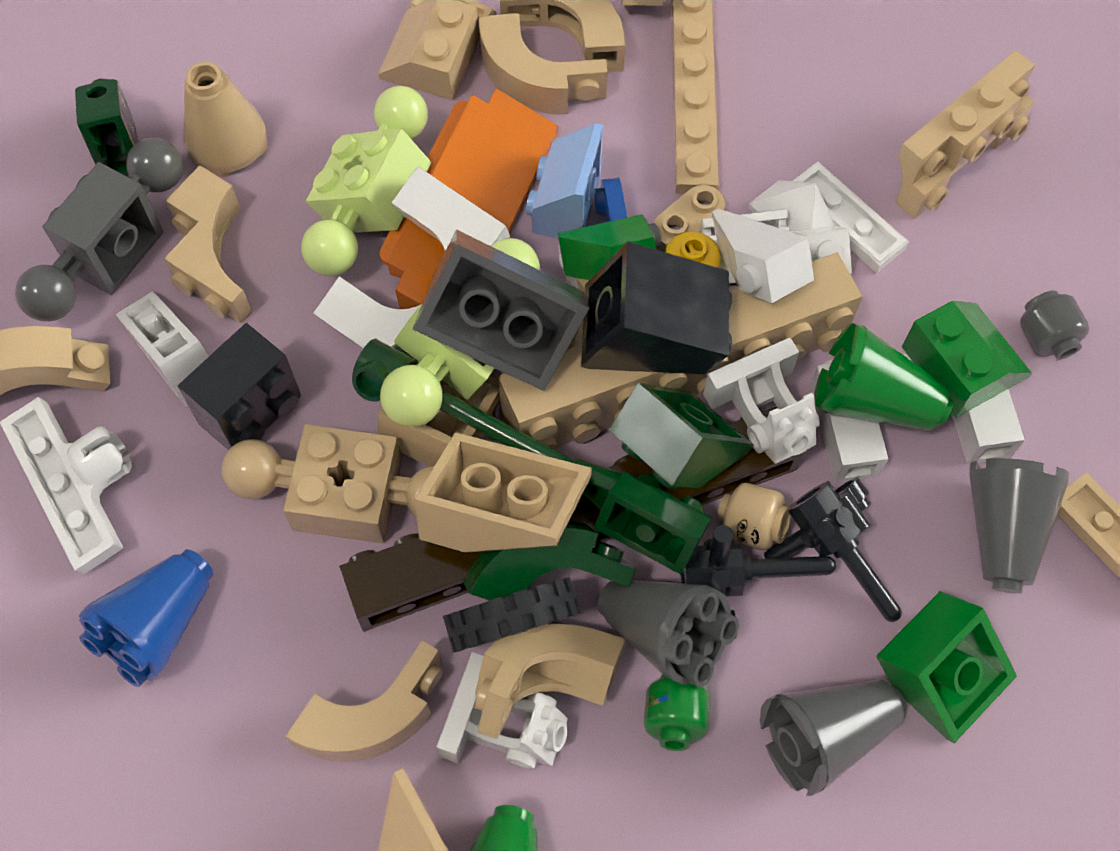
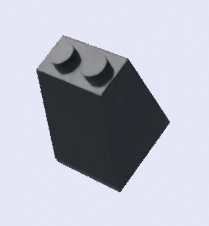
M627 241L585 284V297L589 310L583 319L581 367L597 370L706 374L729 356L732 347V335L729 333V310L732 304V294L729 291V271Z

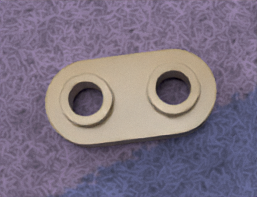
M695 186L661 212L654 221L661 235V247L658 249L665 252L666 246L671 239L682 232L695 231L701 233L700 219L712 218V211L718 208L725 209V199L722 193L712 186ZM699 202H707L709 205H702ZM677 225L681 229L673 230L670 229L668 226Z

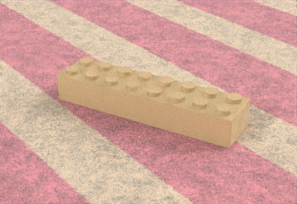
M838 252L812 261L814 281L773 303L744 293L740 288L730 291L732 294V304L729 310V333L732 335V347L729 356L706 374L587 369L581 367L582 345L566 350L544 391L506 373L498 375L501 416L505 424L554 450L572 441L576 443L587 442L595 438L600 431L612 426L638 382L690 391L694 395L700 394L704 397L703 392L708 373L789 337L799 350L796 362L800 361L805 354L818 349L830 351L840 333L848 324L852 323L863 296Z

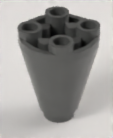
M631 580L629 587L610 581L603 587L598 598V610L604 616L607 623L664 676L682 685L693 684L697 687L706 685L713 675L714 666L719 661L725 646L736 638L739 629V621L737 617L731 615L730 605L725 595L708 585Z

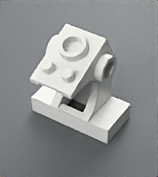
M790 337L708 373L703 392L711 409L732 400L748 426L747 435L749 441L754 444L753 448L758 453L765 452L775 464L793 455H799L808 448L815 446L816 427L819 426V417L815 410V397L813 393L803 396V399L797 402L783 377L792 374L799 355V350ZM774 401L777 409L770 411L768 417L765 418L758 407Z
M472 652L436 747L439 756L459 764L467 740L507 753L506 761L525 769L534 770L536 762L552 766L556 752L562 749L566 741V722L568 718L555 707L557 701L545 694H530L526 700H519L513 707L511 713L526 718L519 739L499 735L495 739L477 732L482 710L475 708L477 698L475 691L483 656Z

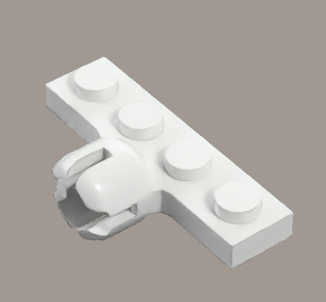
M39 397L0 421L73 569L81 574H86L122 550L124 547L100 504L99 498L103 489L128 474L133 466L129 454L122 458L126 447L118 436L113 432H109L104 426H98L75 442L68 443L48 403Z

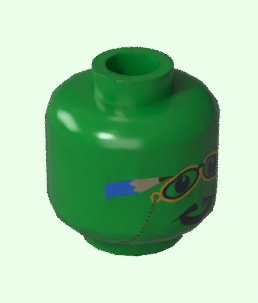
M663 674L660 679L653 681L646 691L643 722L645 731L652 738L660 741L661 747L671 751H684L690 747V744L701 741L707 735L709 730L710 694L705 686L682 685Z

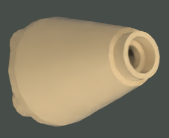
M212 62L194 64L187 71L184 84L183 143L190 159L219 178L226 177L231 172L248 167L258 157L263 156L268 149L266 140L267 130L259 112L228 75Z

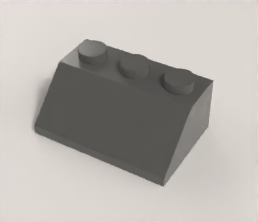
M456 229L434 272L413 330L544 391L588 312L589 306L583 291Z

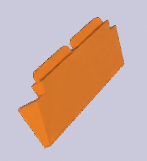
M495 88L488 103L472 94L469 101H459L453 106L427 157L431 161L427 173L506 226L509 234H511L536 181L539 160L542 155H548L552 141L555 140L558 134V125ZM403 217L397 230L389 231L379 252L380 259L383 264L388 266L390 275L401 278L395 289L399 309H409L423 303L434 272L445 252L440 241L405 217Z

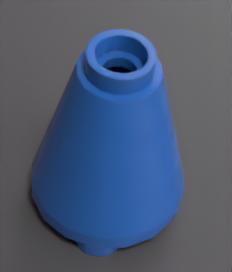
M186 549L180 555L174 554L96 599L88 604L79 614L80 623L85 629L79 636L81 643L98 657H102L104 653L119 665L117 670L120 675L131 685L140 687L146 680L153 681L164 669L209 588V580L214 575L211 566L199 554Z

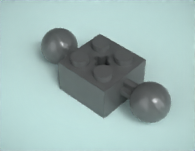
M150 137L138 141L130 149L127 156L128 177L98 162L87 175H84L78 181L76 188L66 200L50 213L48 220L42 228L60 256L53 265L31 267L18 279L15 289L16 301L20 309L27 316L42 322L56 321L66 316L73 308L76 300V288L73 282L77 277L107 294L113 295L164 233L146 195L149 192L160 193L167 191L180 180L183 172V160L178 149L172 143L158 137Z

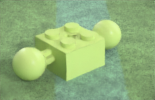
M394 86L386 89L378 97L374 106V119L379 129L371 132L341 135L333 144L332 153L323 170L315 177L313 188L305 201L323 219L314 223L306 230L301 242L303 259L314 272L324 276H336L350 269L358 254V242L354 233L398 229L404 216L397 211L392 201L417 166L427 172L431 161L412 140L424 129L428 118L427 105L423 97L416 90L407 86Z
M506 238L491 245L540 270L538 256L534 249L526 242L515 238ZM421 305L393 341L419 363L417 365H405L393 370L385 378L380 391V401L386 415L395 423L406 427L424 425L437 415L443 399L440 385L442 380L468 400L495 369L414 331L413 326Z

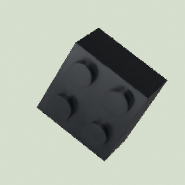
M247 322L177 385L198 424L227 450L244 440H262L265 430L279 417L287 416L295 408L298 399L301 397L287 356Z

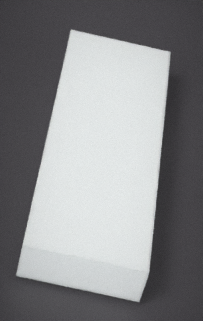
M816 162L793 180L817 184L835 226L849 229L850 250L875 273H878L906 250L909 241L819 162Z

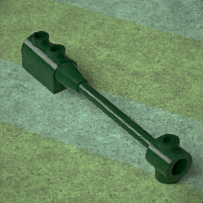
M374 338L366 344L357 358L352 373L353 387L363 399L370 402L380 401V391L385 378L393 370L405 365H417L418 361L398 345L390 346ZM442 390L443 399L440 407L442 412L509 447L592 468V475L582 494L601 509L594 528L680 575L682 574L712 519L711 516L704 513L702 505L697 500L690 497H684L679 500L662 491L659 482L650 475L643 474L636 477L626 471L621 473L579 459L573 460Z

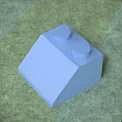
M594 123L553 140L548 156H541L536 179L540 181L538 191H530L526 206V215L532 216V233L558 238L557 233L586 227L594 200V189L597 188L601 176L603 124Z

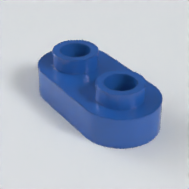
M620 178L602 179L601 188L594 189L596 213H604L605 222L627 218Z

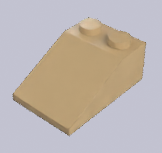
M455 432L414 499L419 539L462 552L557 546L592 475V468Z

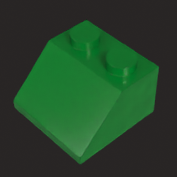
M952 300L914 321L901 346L913 363L949 389V399L953 401L951 413L955 418L1022 382L1032 374L977 303Z
M941 591L876 655L891 685L897 688L903 698L941 735L954 744L1017 677L984 608Z

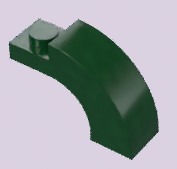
M569 520L557 546L482 551L469 569L463 584L471 595L490 601L525 590L541 575L562 568L579 569L629 587L635 568L623 559L625 551L613 545L597 541L594 548L598 533L587 524Z

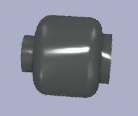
M1052 290L1044 292L1026 303L1024 306L1026 311L1021 316L1020 324L1036 354L1041 356L1055 355L1056 359H1064L1077 353L1082 348L1080 342L1088 334L1089 325L1073 296L1059 294L1057 291Z

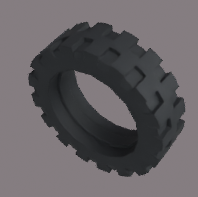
M566 577L444 615L443 619L453 653L577 615L581 613L571 579Z

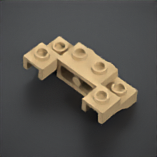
M1015 50L902 144L898 154L902 170V185L895 202L914 219L927 208L931 211L935 210L949 194L946 186L954 173L968 161L972 163L978 159L988 144L997 149L1009 138L1015 141L1024 133L1031 122L1027 117L1035 103L1034 100L1026 95L1031 87V84L1027 81L1035 67L1033 62Z

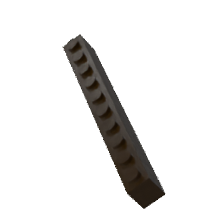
M777 406L768 410H765V408L759 407L758 409L760 410L762 415L765 418H767L769 412L777 409ZM742 416L740 420L729 423L749 440L747 435L748 426ZM752 447L749 453L700 488L678 487L677 489H671L660 482L659 484L661 490L679 500L684 497H690L697 500L703 506L723 498L727 493L732 494L742 483L759 485L796 471L804 452L775 464L765 452L758 453ZM629 454L621 457L613 466L608 468L621 473L626 471L636 477L643 474L653 477L652 473L654 471L645 461L635 459ZM582 494L569 520L587 524L598 533L594 546L597 544V541L606 542L612 540V537L594 528L601 509ZM413 533L399 538L395 541L394 546L378 552L375 550H365L349 558L348 563L342 564L339 567L362 631H368L469 593L463 581L482 551L462 552L420 540L419 534Z

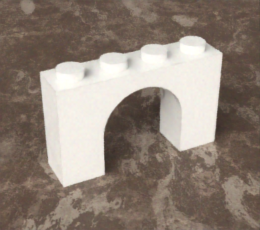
M418 166L392 201V204L402 216L435 237L443 244L445 250L456 229L490 246L499 240L510 237L504 224ZM339 276L313 314L362 348L374 338L392 346L395 344L393 341L419 306L409 309L385 307Z
M903 354L905 357L911 360L907 354ZM828 360L822 365H817L810 383L813 395L821 369L829 370L832 360ZM1009 389L957 418L950 413L956 426L966 464L974 461L978 463L986 462L987 459L992 458L1009 459L1025 441ZM815 407L834 483L849 481L855 477L859 479L879 477L888 461L879 422L824 413L823 410Z

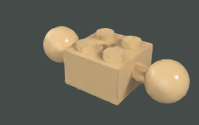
M304 424L295 461L281 459L277 451L264 441L249 439L238 442L227 451L222 461L221 472L228 489L235 495L246 499L262 498L270 494L276 487L288 488L283 512L293 531L384 544L392 505H407L412 515L417 519L414 499L434 466H428L419 470L412 478L399 476L402 456L397 437Z

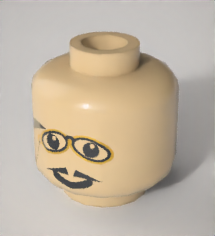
M742 483L732 494H725L718 509V519L723 521V525L730 527L733 531L732 542L758 550H768L775 543H782L788 534L792 516L788 512L791 507L786 506V499L781 492L751 483Z

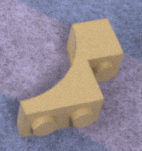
M199 165L166 200L173 216L171 220L173 226L185 237L171 250L164 260L172 274L170 281L179 291L187 296H191L193 293L203 299L204 304L214 314L221 318L228 315L241 324L252 310L244 290L236 285L223 271L221 260L225 234L241 208L233 186Z

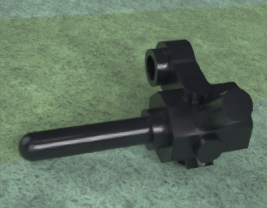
M855 477L837 489L832 486L830 481H827L802 495L789 506L791 508L788 510L800 530L787 537L782 543H778L763 553L765 559L792 558L807 547L815 548L820 556L833 554L836 559L841 557L885 620L889 622L898 621L902 615L900 606L857 548L859 541L856 537L870 526V523L861 512L870 505V501L866 497L869 492L860 479Z
M719 525L714 529L713 537L707 539L704 545L696 548L680 576L681 583L708 585L723 593L725 597L743 596L745 584H751L752 579L831 575L836 570V562L830 556L751 559L750 555H743L739 544H732V529L726 525ZM730 610L731 615L736 617L735 611Z

